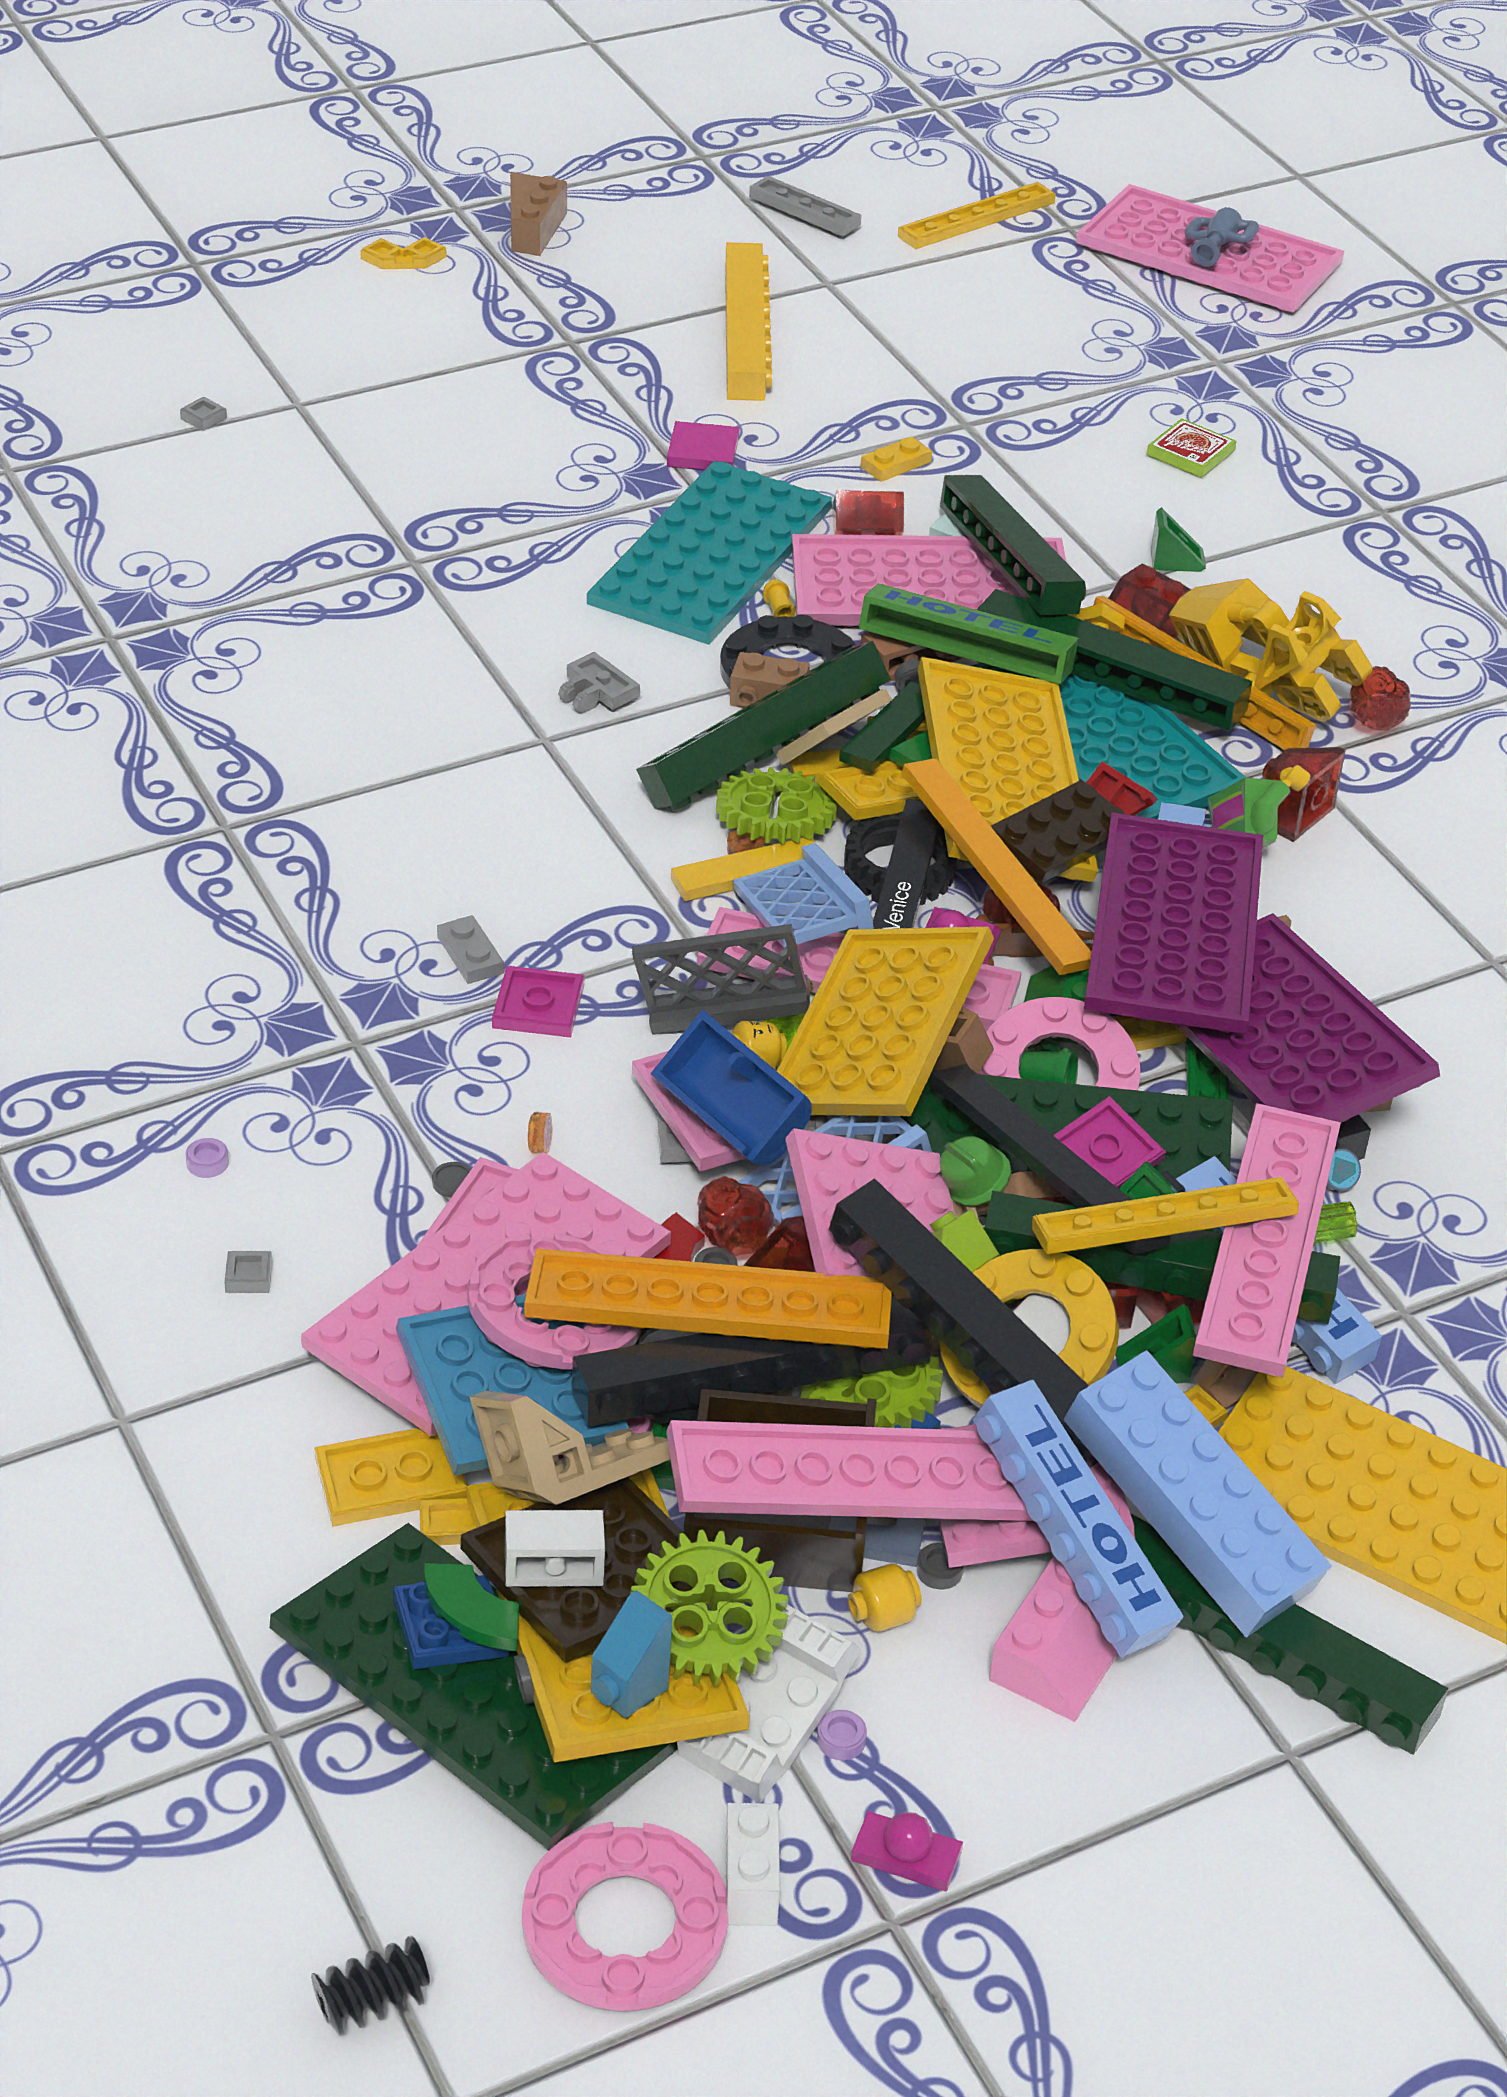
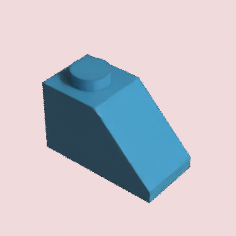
M637 1590L628 1596L592 1655L591 1693L602 1704L609 1705L625 1718L666 1691L669 1683L672 1615Z

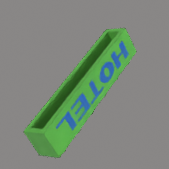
M880 583L864 595L859 629L1057 684H1061L1072 672L1079 641L1077 637Z

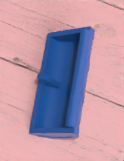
M703 1009L650 1073L735 1149L757 1165L770 1164L786 1152L788 1148L785 1138L794 1128L803 1130L811 1116V1101L805 1094Z

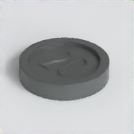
M447 1162L439 1165L432 1174L434 1190L443 1196L452 1197L471 1168L461 1162Z
M524 1654L513 1656L516 1677L524 1704L534 1703L533 1683Z

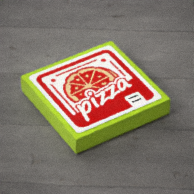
M1181 418L1148 444L1146 455L1202 478L1235 451L1237 441Z

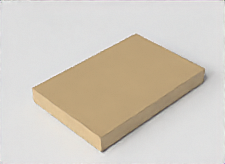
M886 689L876 692L779 750L778 754H776L782 765L787 764L892 701V698Z

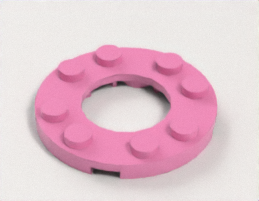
M1045 997L1018 1004L994 1021L986 1032L994 1050L978 1074L1021 1078L1018 1067L1019 1059L1023 1052L1030 1045L1037 1044L1042 1039L1048 1037L1070 1038L1078 1042L1079 1045L1084 1046L1091 1053V1057L1098 1067V1080L1095 1086L1138 1090L1140 1062L1130 1036L1109 1014L1085 1010V1002L1063 997Z
M529 1233L496 1242L487 1248L476 1260L467 1288L468 1307L474 1321L490 1342L523 1359L530 1366H546L572 1370L573 1356L633 1346L639 1339L642 1329L631 1326L592 1325L587 1323L586 1327L582 1329L572 1325H563L556 1330L548 1329V1323L536 1324L527 1317H524V1314H522L523 1308L520 1306L518 1308L514 1301V1291L517 1286L530 1279L536 1248L612 1255L597 1245L562 1234H554L553 1240L547 1238L531 1239Z
M608 1822L579 1830L558 1842L541 1858L526 1884L522 1909V1930L527 1951L534 1965L545 1979L559 1991L576 2001L592 2007L615 2011H637L650 2009L676 2000L696 1987L709 1974L718 1961L725 1945L728 1929L727 1892L716 1866L693 1842L672 1830L658 1825L643 1823V1828H613V1822ZM622 1876L648 1880L661 1888L673 1903L676 1921L672 1934L660 1948L649 1951L642 1957H634L627 1954H619L613 1957L603 1955L599 1949L595 1950L586 1944L578 1933L574 1916L578 1902L591 1887L606 1879Z

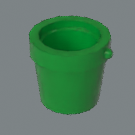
M1063 1048L1061 1051H1026L1020 1063L1021 1079L1076 1084L1078 1076L1077 1053L1068 1048Z

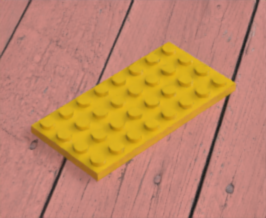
M921 657L917 670L932 759L936 758L990 826L1079 781L1060 689L1057 683ZM944 829L949 857L969 861ZM1095 855L1056 876L1066 877L1070 880L1094 882L1098 873Z
M1288 1366L1285 1367L1283 1378L1258 1372L1218 1433L1324 1556L1507 1644V1468Z
M648 1468L628 1476L670 1518L651 1469ZM493 1482L467 1485V1502L476 1528L506 1516V1511H519L540 1502L515 1497L494 1486ZM497 1589L499 1598L507 1600ZM519 1613L517 1652L518 1655L524 1654L533 1683V1700L554 1763L749 1729L750 1714L737 1682L734 1683L726 1672L721 1673L718 1686L713 1685L709 1674H702L698 1685H693L692 1671L685 1670L678 1679L673 1678L675 1664L671 1662L669 1666L668 1689L629 1717H623L609 1705L602 1704L591 1693L592 1655L595 1650L565 1663ZM689 1626L676 1628V1631L684 1637L698 1635L695 1629Z

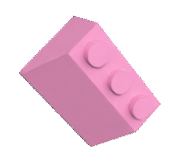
M1053 1556L994 1644L989 1681L1076 1722L1118 1653L1112 1643L1104 1637L1101 1625L1087 1603L1079 1597L1073 1580L1063 1564L1055 1556Z

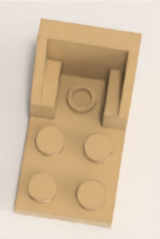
M486 1390L469 1396L493 1484L515 1497L557 1505L671 1459L668 1439L655 1437L653 1432L635 1434L629 1428L620 1429L604 1436L606 1442L592 1447L591 1444H585L583 1435L527 1396ZM558 1455H563L565 1458L559 1460Z

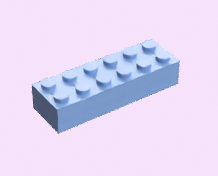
M1147 1350L1078 1393L1063 1419L1246 1638L1311 1593L1332 1567L1329 1561Z

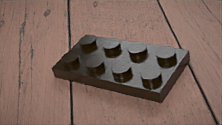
M1080 780L991 825V827L1025 870L1038 882L1043 883L1105 850L1111 813H1125L1100 795L1093 786Z

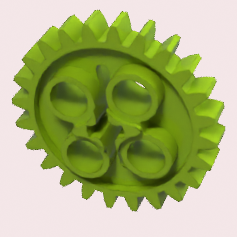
M769 767L767 772L754 768V774L740 771V778L732 775L729 776V782H722L721 789H717L716 814H719V821L727 822V829L737 828V835L750 833V840H755L761 836L764 837L765 843H769L773 838L778 839L781 844H785L788 838H791L796 843H800L801 836L813 840L814 833L824 835L825 828L831 829L833 821H836L837 802L818 782L815 783L814 775L804 778L802 777V771L789 774L788 768L782 769L781 772H775L772 767ZM782 791L779 796L777 816L775 819H771L774 814L777 792Z
M931 1356L928 1363L800 1386V1398L867 1404L868 1398L877 1399L874 1427L894 1428L898 1424L902 1428H911L912 1418L916 1421L924 1422L926 1411L930 1414L935 1412V1404L940 1401L943 1371L939 1370V1357Z
M699 1530L695 1543H691L688 1537L681 1533L679 1534L677 1549L668 1542L663 1541L660 1548L661 1558L649 1553L645 1563L647 1569L638 1568L636 1571L635 1582L638 1585L631 1587L630 1594L637 1590L664 1610H666L665 1608L673 1610V1612L668 1613L672 1615L670 1662L675 1664L674 1679H678L685 1670L692 1671L693 1685H698L702 1674H709L713 1685L718 1686L721 1673L726 1672L730 1679L736 1683L739 1681L741 1666L749 1673L755 1674L759 1664L757 1658L769 1662L773 1653L771 1645L780 1646L783 1633L779 1629L785 1628L788 1620V1614L782 1611L786 1609L789 1598L787 1595L777 1594L782 1590L784 1579L783 1577L769 1578L774 1567L772 1560L758 1564L759 1547L751 1549L748 1553L741 1551L743 1538L740 1536L730 1546L725 1544L724 1531H719L715 1542H708L704 1530ZM732 1578L741 1586L735 1589L727 1588L719 1580ZM684 1581L693 1589L686 1592L678 1591L671 1583ZM744 1602L750 1603L751 1607L745 1605ZM706 1604H710L711 1611L707 1610ZM738 1623L747 1632L733 1634L725 1628V1625ZM689 1626L695 1629L698 1635L684 1637L676 1631V1628Z

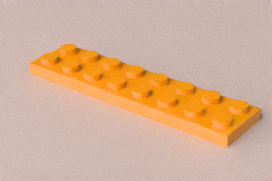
M536 1248L524 1302V1317L540 1318L547 1321L586 1322L592 1325L610 1324L631 1326L638 1329L655 1328L676 1330L684 1333L701 1332L722 1334L724 1336H747L770 1340H793L815 1344L828 1343L858 1346L861 1348L888 1349L892 1292L875 1277L841 1274L824 1276L823 1273Z

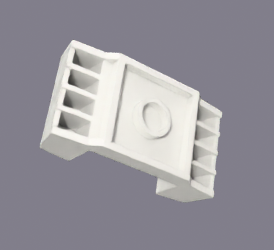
M789 1605L782 1611L788 1614L786 1627L779 1629L783 1633L780 1646L771 1645L773 1649L771 1660L766 1662L757 1658L759 1664L755 1674L749 1673L741 1666L737 1685L750 1714L749 1729L677 1742L678 1755L750 1797L757 1803H761L777 1780L788 1771L840 1692L843 1680L861 1652V1649L853 1641Z

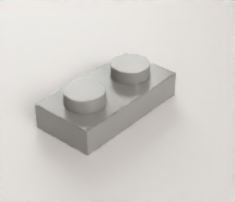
M473 915L437 925L439 941L467 984L504 974V961Z

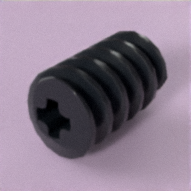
M408 1936L405 1939L404 1952L396 1943L388 1944L385 1947V1960L377 1951H369L365 1956V1968L358 1959H348L345 1965V1976L337 1966H329L326 1969L325 1984L317 1974H311L314 1992L323 2016L339 2036L345 2034V2017L350 2016L359 2029L365 2027L366 2009L370 2008L379 2021L385 2019V2002L390 2001L399 2013L404 2012L405 1994L410 1993L418 2005L424 2004V1987L430 1983L424 1955L413 1936Z

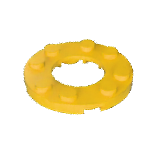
M1027 1249L996 1257L972 1272L1003 1303L1010 1299L1023 1298L1031 1293H1039L1056 1299L1066 1308L1070 1316V1335L1064 1349L1058 1356L1089 1386L1106 1375L1116 1354L1119 1339V1323L1108 1289L1101 1278L1085 1263L1061 1252L1046 1254L1044 1249ZM940 1340L941 1356L952 1381L970 1402L981 1408L987 1398L992 1395L988 1386L971 1370L963 1367L957 1356Z

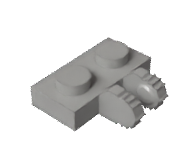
M592 652L567 664V677L570 679L560 686L558 693L560 699L568 703L574 700L572 705L577 712L586 713V711L594 709L599 700L613 710L639 697L640 684L599 654Z

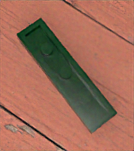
M910 682L892 701L840 750L839 761L872 773L890 755L892 747L902 743L926 720L920 685Z

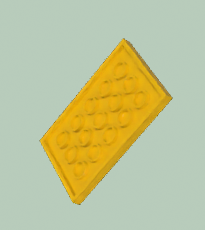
M990 928L848 929L777 1069L779 1074L811 1101V1115L911 1116L994 940Z

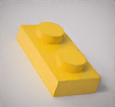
M911 436L862 455L860 467L878 481L883 482L931 463L932 450Z

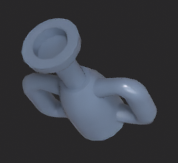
M1229 207L1218 210L1213 218H1194L1185 229L1186 238L1197 240L1191 247L1192 258L1200 266L1212 267L1220 258L1219 246H1225L1230 242L1248 243L1252 241L1259 231V224L1252 220H1242L1241 215ZM1203 226L1207 227L1206 230H1200ZM1245 230L1243 233L1238 234L1239 231Z

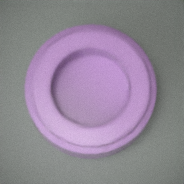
M202 1138L191 1143L186 1149L187 1168L190 1173L197 1177L211 1178L218 1176L229 1165L227 1146L218 1139Z
M835 1710L827 1713L818 1725L817 1743L820 1750L826 1756L835 1760H850L857 1757L866 1745V1724L859 1715L848 1710Z

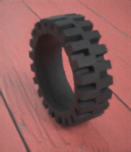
M903 811L899 812L896 816L890 814L882 817H872L869 820L861 819L858 821L857 826L853 825L846 838L844 854L845 874L866 896L871 894V901L876 903L879 901L887 869L877 866L866 858L865 855L876 848L894 845ZM941 824L932 855L936 862L929 866L919 906L926 903V898L931 902L937 900L939 894L944 895L948 891V886L951 887L954 881L957 858L949 857L945 831Z

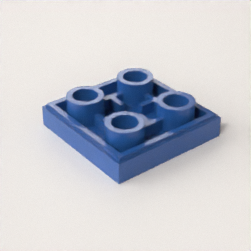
M485 1575L475 1576V1579L484 1590L494 1595ZM424 1582L393 1587V1602L413 1669L509 1656V1650L491 1648L468 1640L461 1636L460 1630L449 1623L444 1617L439 1618L429 1603Z

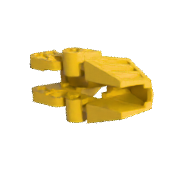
M1249 578L1194 587L1179 598L1169 614L1182 644L1230 673L1251 680L1252 686L1266 695L1271 696L1275 691L1278 698L1288 707L1322 722L1330 720L1341 708V703L1324 675L1315 673V669L1320 667L1332 673L1334 678L1353 686H1360L1373 672L1372 665L1357 640L1341 639L1334 627L1342 618L1323 598L1307 591L1300 595L1298 606L1291 621L1288 620L1281 607L1271 600ZM1311 605H1313L1314 607H1316V608L1318 609V611L1320 612V614L1317 613V612H1315V611L1312 609ZM1241 637L1264 646L1263 658L1259 659L1240 652L1239 648L1243 644Z

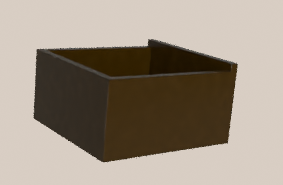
M701 1389L697 1421L874 1427L877 1399L868 1398L867 1404ZM685 1512L684 1533L695 1543L699 1530H704L708 1542H715L719 1531H724L725 1544L730 1546L739 1536L742 1537L743 1545L741 1551L748 1553L751 1549L759 1547L758 1564L772 1560L774 1567L769 1578L783 1577V1586L853 1592L854 1580L862 1572L866 1524L891 1526L896 1524L897 1517L857 1516L856 1532L829 1529L831 1516ZM732 1578L727 1579V1581H736Z

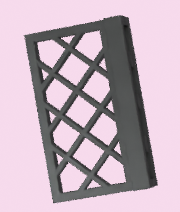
M792 924L632 946L633 960L649 1010V1025L652 1035L686 1030L702 1009L721 1025L739 1023L743 1020L755 1021L806 1014L810 1006V985L807 975H804ZM785 939L787 945L780 954L763 947L768 941ZM740 946L748 950L740 960L724 953L728 947ZM699 951L708 957L699 966L684 958L687 953ZM755 955L771 962L764 972L748 965ZM660 957L668 961V963L659 971L647 965L645 959ZM715 961L732 968L724 978L708 970ZM676 966L692 974L685 983L669 976ZM779 967L794 974L792 977L778 979L771 977ZM739 973L755 980V982L735 984L732 981ZM700 978L716 986L699 990L693 988ZM660 984L677 991L676 993L656 996L654 993Z

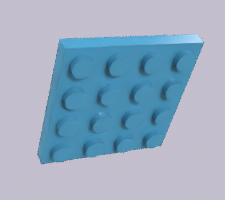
M526 1294L515 1296L514 1299L517 1307L523 1308L522 1314H524ZM468 1305L398 1318L396 1332L454 1476L489 1468L469 1397L485 1390L529 1397L583 1435L585 1444H591L592 1446L606 1442L604 1436L608 1433L629 1428L625 1419L588 1426L572 1394V1370L546 1366H530L523 1359L490 1342L474 1321ZM527 1317L536 1324L548 1323V1329L556 1330L563 1325L584 1328L582 1322L547 1321L540 1318Z

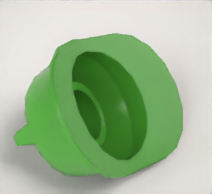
M969 1136L957 1139L952 1143L947 1142L944 1145L945 1150L939 1162L940 1173L949 1189L951 1199L965 1206H978L990 1202L992 1190L1002 1192L1007 1186L1011 1176L1010 1161L1001 1151L986 1141Z

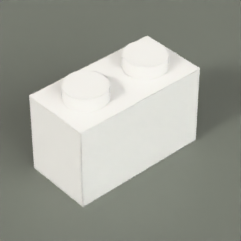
M603 1510L506 1511V1587L603 1586L605 1560Z
M728 1803L726 1824L728 1925L777 1926L780 1896L778 1804Z

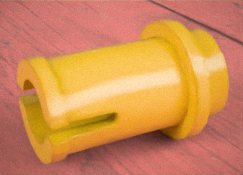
M777 579L766 583L762 593L763 599L766 603L770 604L774 617H793L796 611L789 598V587L786 583Z

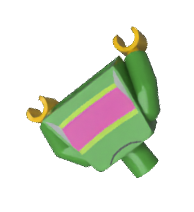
M1296 765L1293 768L1287 767L1281 771V781L1243 778L1207 798L1212 827L1264 835L1263 848L1276 842L1278 806L1290 794L1289 787L1295 791L1301 790L1308 783L1310 774L1301 766Z

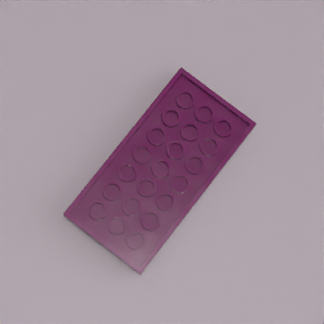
M1111 813L1084 1009L1097 1011L1102 1014L1111 1013L1137 1017L1142 1020H1157L1176 1023L1181 1026L1215 1029L1225 1033L1246 1034L1250 1013L1264 835Z
M1274 913L1257 920L1247 1033H1225L1215 1029L1181 1026L1174 1023L1255 1105L1258 1103L1336 1122L1347 1121L1353 1116L1440 1077L1439 1063Z

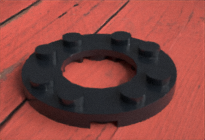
M800 614L795 617L765 615L757 621L740 627L726 639L720 654V673L724 683L730 689L731 674L740 652L763 655L766 652V648L772 645L773 649H776L777 645L782 643H792L797 648H801L802 644L807 646L812 654L823 656L824 662L856 644L850 636L827 623L813 620L809 615Z

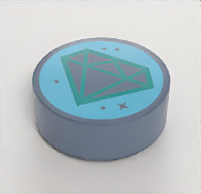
M1335 1149L1326 1186L1327 1189L1341 1191L1348 1190L1356 1185L1361 1175V1165L1353 1152L1347 1149Z

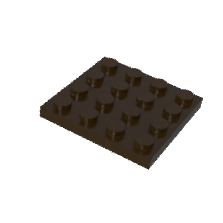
M627 1476L557 1505L538 1502L521 1509L603 1510L605 1541L603 1586L506 1587V1516L461 1534L460 1549L507 1600L519 1604L520 1615L566 1663L597 1649L630 1595L631 1587L638 1585L635 1582L637 1569H647L645 1566L647 1555L652 1553L661 1558L660 1548L663 1541L668 1542L677 1549L679 1534L684 1532ZM728 1578L719 1580L723 1586L727 1587ZM684 1581L671 1583L678 1591L686 1592L693 1589ZM665 1608L667 1612H673V1610Z

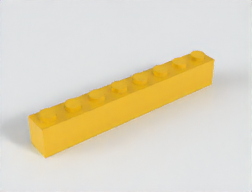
M726 242L727 400L765 401L766 388H772L769 255H763V243Z

